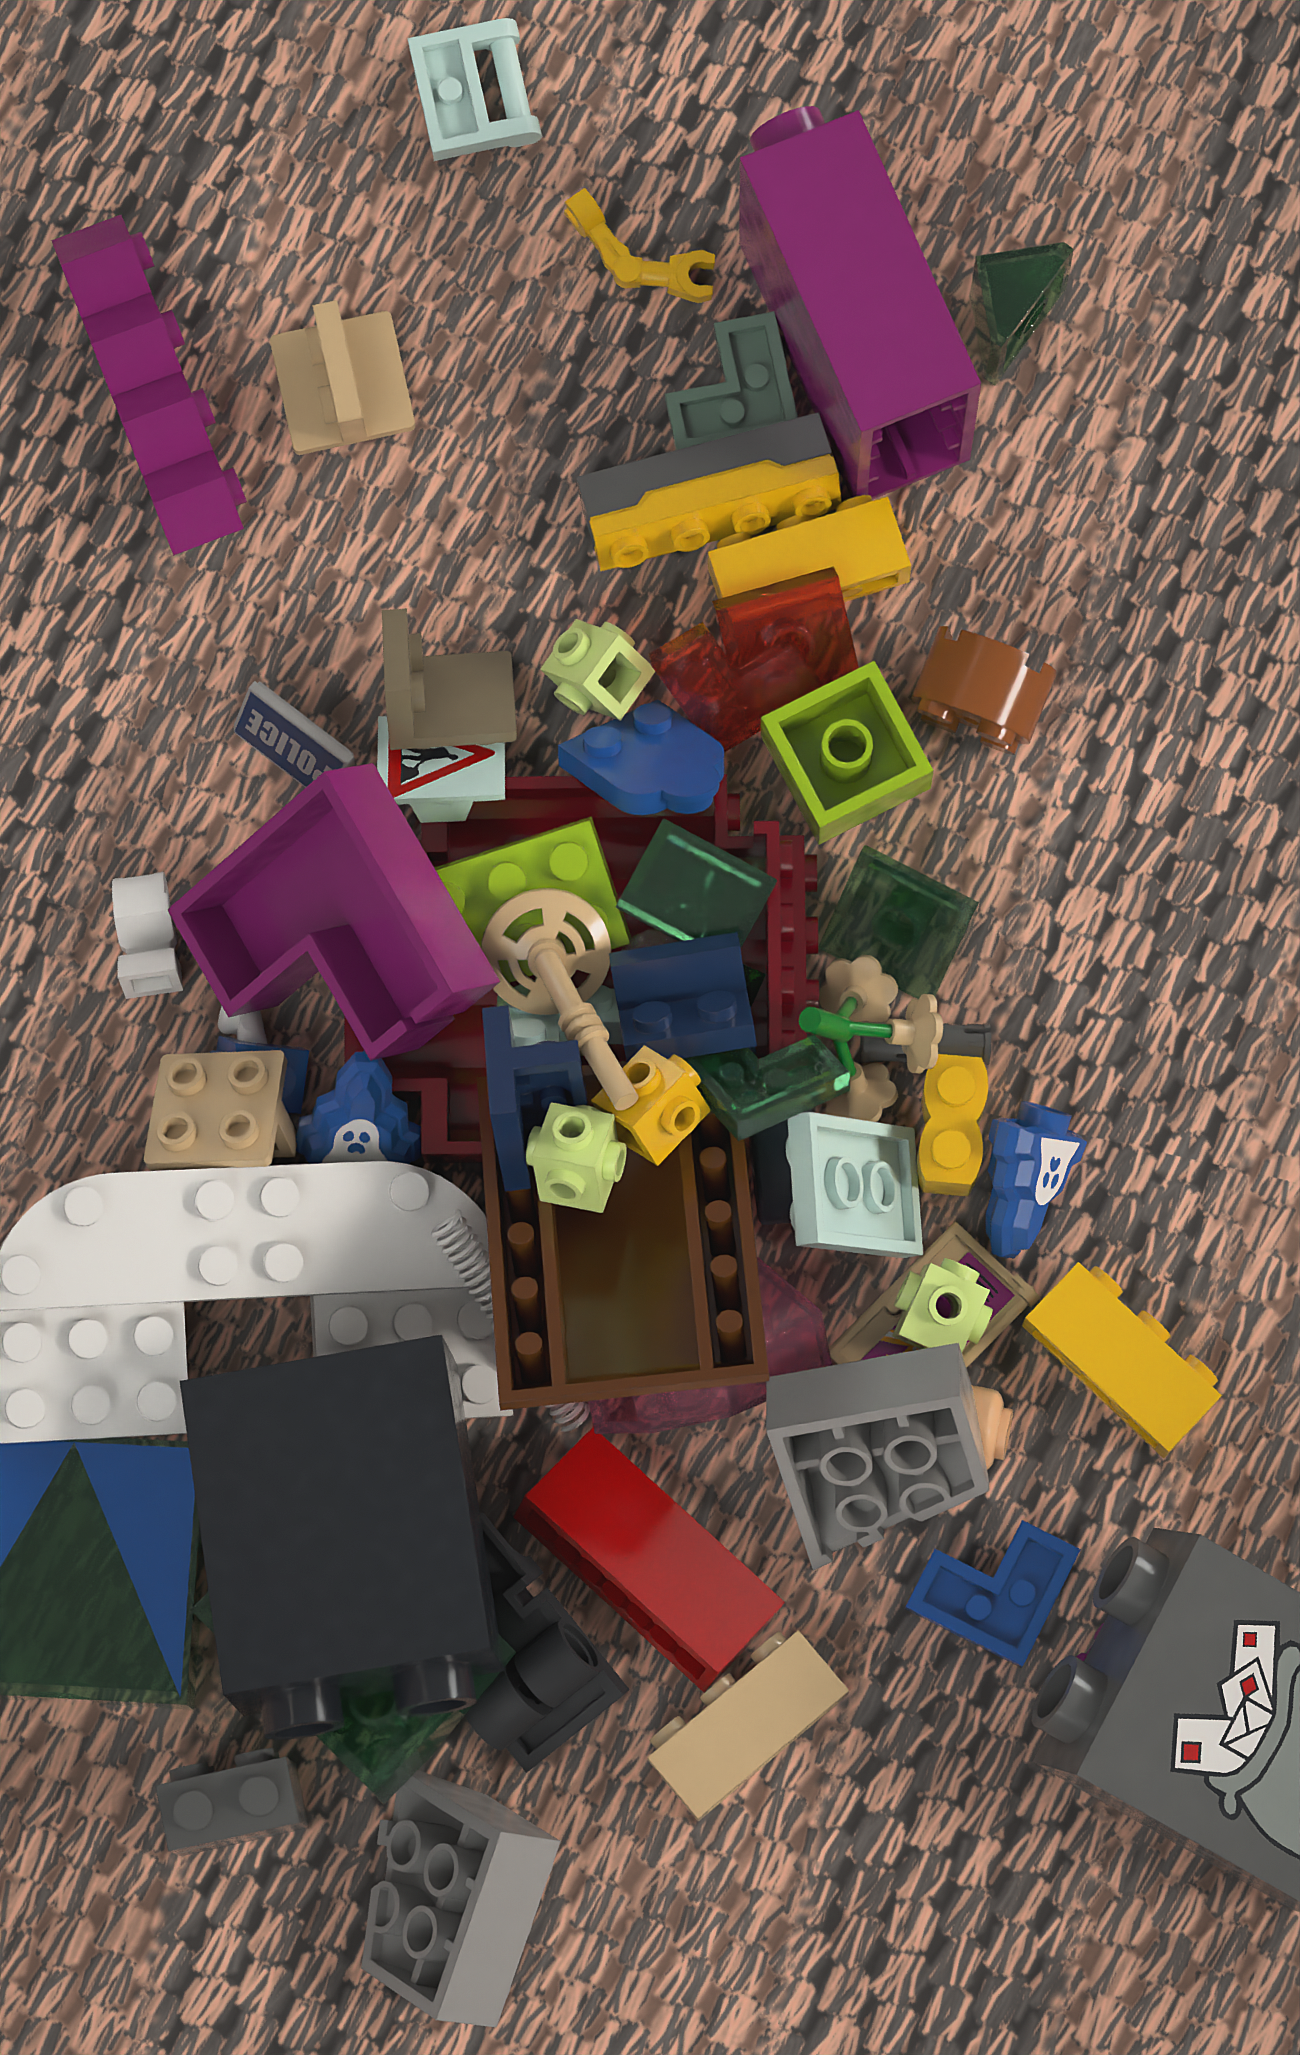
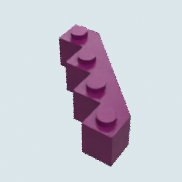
M118 215L51 240L173 556L244 529L236 506L247 502L234 467L222 471L211 446L205 427L215 424L216 421L203 388L191 392L174 349L185 345L172 309L160 313L150 290L144 270L155 266L142 232L130 235L122 215Z

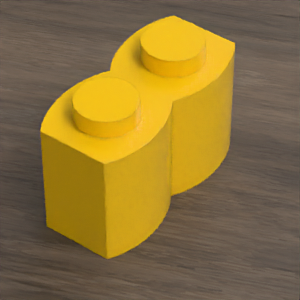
M938 1054L936 1065L932 1069L927 1070L921 1099L922 1115L926 1125L923 1129L917 1152L918 1182L923 1193L968 1197L976 1183L983 1157V1140L979 1123L988 1095V1075L981 1057Z

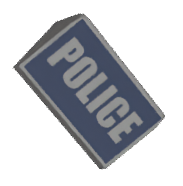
M254 681L248 688L234 723L235 734L305 788L324 771L357 766L353 752L263 683Z

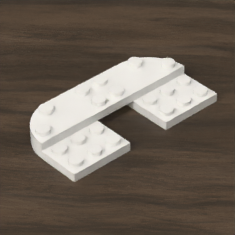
M391 1161L119 1172L89 1176L63 1185L35 1203L19 1219L0 1246V1444L187 1434L179 1382L188 1379L184 1302L310 1296L313 1357L442 1334L457 1363L465 1419L512 1416L513 1409L500 1411L494 1327H491L492 1319L485 1318L487 1311H480L481 1303L474 1301L476 1295L469 1294L470 1287L463 1285L465 1279L458 1277L460 1270H453L454 1262L447 1261L449 1254H443V1246L436 1244L438 1238L431 1237L432 1230L446 1219L455 1217V1210L459 1209L462 1212L461 1217L467 1220L466 1225L471 1226L472 1233L478 1236L477 1241L482 1242V1250H487L489 1253L486 1216L467 1194L443 1177L420 1167Z

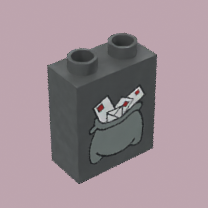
M1153 1528L1146 1543L1136 1537H1130L1113 1552L1097 1580L1093 1594V1604L1096 1608L1107 1613L1108 1616L1085 1661L1073 1655L1062 1659L1050 1672L1036 1697L1031 1721L1033 1726L1047 1734L1032 1762L1281 1904L1300 1912V1592L1201 1534Z

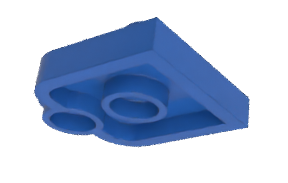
M658 699L640 705L635 710L626 713L621 721L613 719L600 726L590 728L585 733L558 745V762L562 769L619 810L634 815L655 814L667 808L683 814L701 812L712 804L713 796L719 790V782L724 777V748L722 744Z

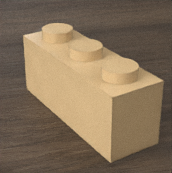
M799 1630L788 1639L780 1631L775 1633L750 1655L757 1665L738 1681L730 1673L725 1675L700 1697V1700L706 1706L702 1712L687 1724L680 1715L677 1716L649 1740L656 1750L647 1757L648 1762L697 1821H700L848 1696V1688Z

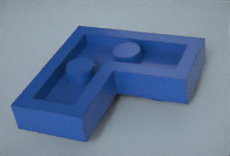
M1024 1520L1021 1521L993 1578L934 1549L905 1609L1022 1668L1081 1549Z

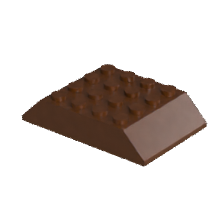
M735 1050L682 1058L699 1075L701 1083L697 1086V1089L711 1111L658 1166L626 1146V1161L622 1176L618 1182L613 1183L603 1213L540 1201L534 1167L529 1165L531 1189L505 1192L490 1118L487 1076L477 1077L500 1411L770 1381ZM619 1061L622 1068L627 1064L626 1061ZM583 1065L589 1106L594 1107L591 1100L603 1087L591 1066Z

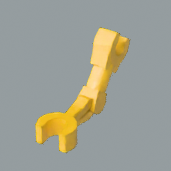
M583 188L565 201L564 204L567 209L564 210V214L581 236L590 239L599 251L604 266L612 273L614 281L618 286L625 289L640 288V285L668 287V294L691 302L702 303L712 300L713 286L696 285L691 282L689 274L698 268L714 270L715 254L704 250H696L672 255L669 262L643 261L640 257L631 256L629 248L613 235L605 224L606 220L600 207L586 188Z

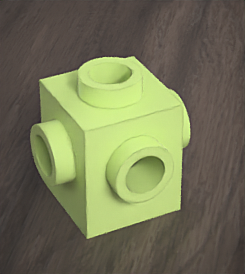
M575 619L570 628L556 640L553 652L540 668L558 686L554 692L556 698L571 710L585 715L590 709L620 721L656 672V669L633 648L635 641L622 629L609 622H604L601 627L578 619Z
M551 1102L542 1127L534 1126L531 1130L526 1148V1163L534 1167L540 1201L603 1213L613 1183L620 1180L626 1161V1144L618 1141L614 1114L604 1113L597 1108L587 1105L573 1107Z
M948 1258L943 1259L940 1267L932 1263L924 1265L920 1274L909 1271L894 1303V1306L903 1310L892 1337L920 1350L959 1343L961 1352H963L968 1340L975 1344L980 1341L988 1325L993 1309L984 1305L990 1290L976 1284L980 1275L977 1271ZM939 1296L944 1297L950 1303L951 1312L947 1319L941 1317L936 1310V1301Z

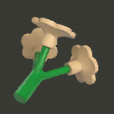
M860 955L852 962L839 958L832 961L826 969L827 983L819 991V1003L825 1010L815 1007L805 1008L800 1014L799 1025L805 1032L832 1040L840 1063V1067L836 1069L833 1079L823 1083L818 1090V1099L820 1104L826 1108V1114L877 1122L882 1115V1109L896 1102L898 1098L897 1088L889 1080L888 1070L883 1064L870 1063L861 1066L853 1062L847 1042L854 1035L885 1038L887 1044L902 1045V1050L907 1056L909 1071L921 1074L925 1069H932L936 1065L938 1043L943 1035V1019L937 1013V1000L932 994H922L919 999H912L907 1007L906 1020L889 1019L891 1014L889 1004L896 998L898 993V985L895 979L888 974L882 973L879 961L871 955ZM862 1021L884 1022L886 1024L864 1023Z

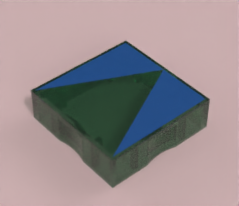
M101 1438L0 1444L1 1700L28 1701L36 1698L89 1700L101 1705L194 1710L201 1618L197 1601V1574L203 1547L188 1441Z

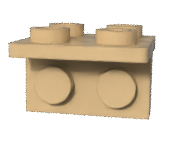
M337 300L312 305L317 326L271 336L270 345L293 450L297 455L414 430V415L390 312L382 311L341 320Z
M283 1051L164 1055L160 1060L144 1153V1162L148 1169L180 1170L267 1167L271 1164L272 1158L295 1157L297 1147L296 1129L281 1101L287 1068V1059Z

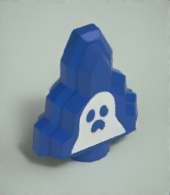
M365 1050L363 1052H355L337 1072L335 1089L317 1097L313 1113L300 1117L296 1129V1151L303 1154L310 1164L391 1161L410 1164L422 1156L421 1126L409 1121L407 1103L392 1094V1075L382 1058L370 1061Z
M1021 1101L1016 1119L1004 1117L992 1119L988 1136L989 1141L992 1143L988 1173L992 1180L993 1189L986 1211V1234L990 1238L992 1254L1014 1259L1021 1250L1029 1249L1039 1234L1049 1202L1063 1191L1072 1166L1081 1161L1087 1141L1080 1135L1068 1130L1072 1115L1037 1103Z

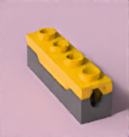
M819 412L576 477L582 511L600 571L616 567H634L646 559L676 551H694L703 547L706 543L721 540L741 532L754 535L795 515L808 516L814 519L824 515L827 511L836 509V506L842 503L839 473Z

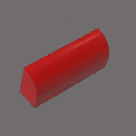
M594 1427L524 1496L513 1517L703 1693L732 1665L785 1604L774 1591Z

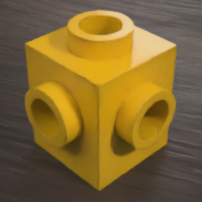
M644 1045L622 1068L639 1096L636 1103L625 1110H616L603 1088L591 1102L598 1110L614 1114L619 1142L625 1143L628 1148L658 1166L693 1131L711 1109L697 1089V1086L701 1083L699 1075L685 1060L675 1054L666 1059Z

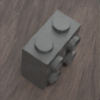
M267 1748L234 1756L236 1768L215 1772V1767L209 1766L208 1762L170 1770L171 1782L155 1785L168 1852L179 1856H186L309 1828L297 1764L287 1757L280 1758L279 1752H274L273 1748Z

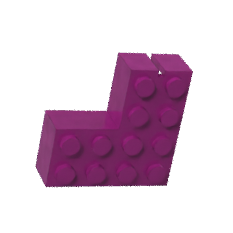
M373 763L324 771L167 909L228 1018L277 1007L316 973L320 972L370 1061L419 1049L455 1020L454 1014L466 1011L500 983L499 978Z

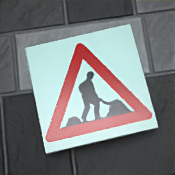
M378 716L377 770L397 805L410 804L421 823L466 821L473 801L505 800V742L490 745L474 744L430 747L427 749L390 750L387 716Z

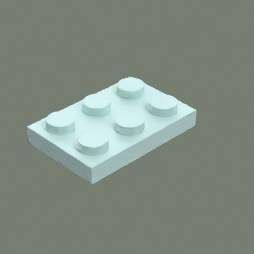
M814 1112L787 1115L789 1136L786 1141V1156L791 1166L793 1194L790 1219L795 1230L796 1246L895 1258L923 1255L914 1128Z

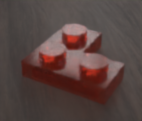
M701 622L649 653L652 668L694 725L719 741L724 748V753L760 732L762 716L822 687L821 680L790 636H787L739 666L734 667L705 624Z

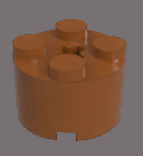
M939 626L911 699L918 704L917 711L922 714L921 720L951 733H956L959 723L977 729L976 733L981 735L980 743L1003 753L1015 755L1019 744H1030L1057 671L1044 662L1040 673H1037L1025 667L1029 654L1017 648L962 629L957 641L952 640L948 626Z

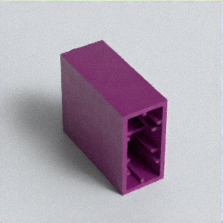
M805 106L789 110L768 120L758 127L750 137V143L754 152L740 157L739 244L769 312H775L780 337L813 412H819L832 455L851 498L870 495L873 500L969 461L981 381L859 110L825 123L818 107Z

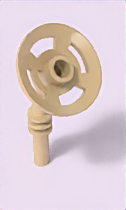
M532 889L507 900L489 920L482 938L481 949L500 980V983L493 988L494 991L504 1001L519 1010L540 1015L560 1013L559 1027L565 1033L564 1035L568 1041L578 1040L580 1056H585L615 1109L625 1110L636 1103L639 1096L607 1044L610 1035L606 1027L603 1026L600 1017L596 1015L593 1005L584 1003L602 985L610 965L609 953H611V944L603 919L587 901L561 889ZM542 908L543 923L527 929L517 942L503 935L507 927L516 918L529 911ZM567 912L578 918L586 926L592 936L595 948L585 950L584 942L579 932L571 924L564 921ZM559 931L572 941L576 952L566 953L564 942L558 936ZM498 960H508L514 978L522 986L529 989L527 995L520 993L508 983L501 972ZM518 960H528L529 969L536 976L535 980L529 978L522 971ZM576 969L590 973L584 983L576 989L570 979Z

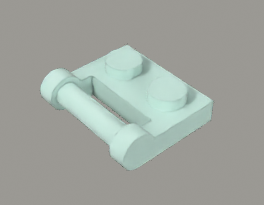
M496 19L407 38L434 161L504 146H525L534 144L542 138L539 120L536 116L531 115L516 50V45L520 42L517 22L514 19ZM484 49L492 51L507 118L490 123L474 56V51Z

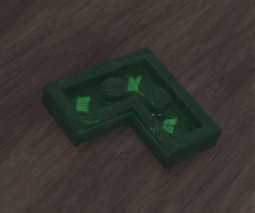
M815 1035L760 1059L748 1047L682 1058L699 1075L701 1083L697 1086V1089L711 1109V1112L738 1141L850 1091L849 1070Z

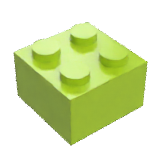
M875 661L761 717V738L818 845L931 789L934 770Z

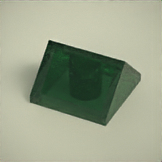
M1065 242L975 256L970 300L984 376L994 386H996L1067 289L1074 249Z
M663 818L627 881L615 908L679 942L737 932L741 949L778 880Z
M864 845L818 948L838 959L843 958L851 962L860 955H871L879 961L882 973L888 974L895 979L899 990L917 999L922 994H932L936 997L976 921L979 902Z

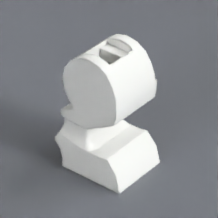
M157 872L149 875L113 879L114 921L119 945L122 951L127 954L118 956L117 963L118 979L125 998L183 991L181 965L175 953L177 935L172 923V917L167 910L170 908V899L165 873Z

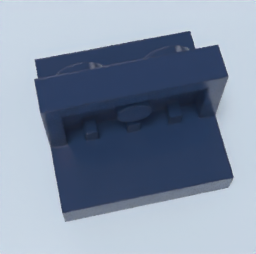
M737 932L609 953L626 1063L644 1045L666 1059H669L673 1054L681 1058L729 1050H735V1057L756 1054L755 1030Z
M509 1006L482 1008L490 1118L505 1192L531 1189L530 1166L526 1163V1148L533 1127H542L551 1102L573 1107L578 1105L589 1106L578 1040L562 1042L541 1041L534 1045L516 1047Z

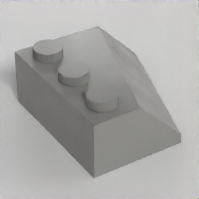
M959 1343L769 1377L770 1381H766V1432L813 1570L833 1562V1552L857 1541L864 1548L884 1539V1529L910 1517L922 1522L989 1491V1479L974 1393Z
M387 1760L385 1784L397 1785L393 1821L380 1820L377 1845L387 1846L388 1861L385 1881L379 1882L371 1888L361 1969L435 2020L497 2027L561 1841L486 1794Z

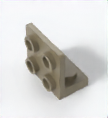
M407 608L382 610L384 689L390 750L427 749L430 747L474 744L490 745L493 743L514 742L517 739L511 652L495 651L423 656L421 633L409 634Z

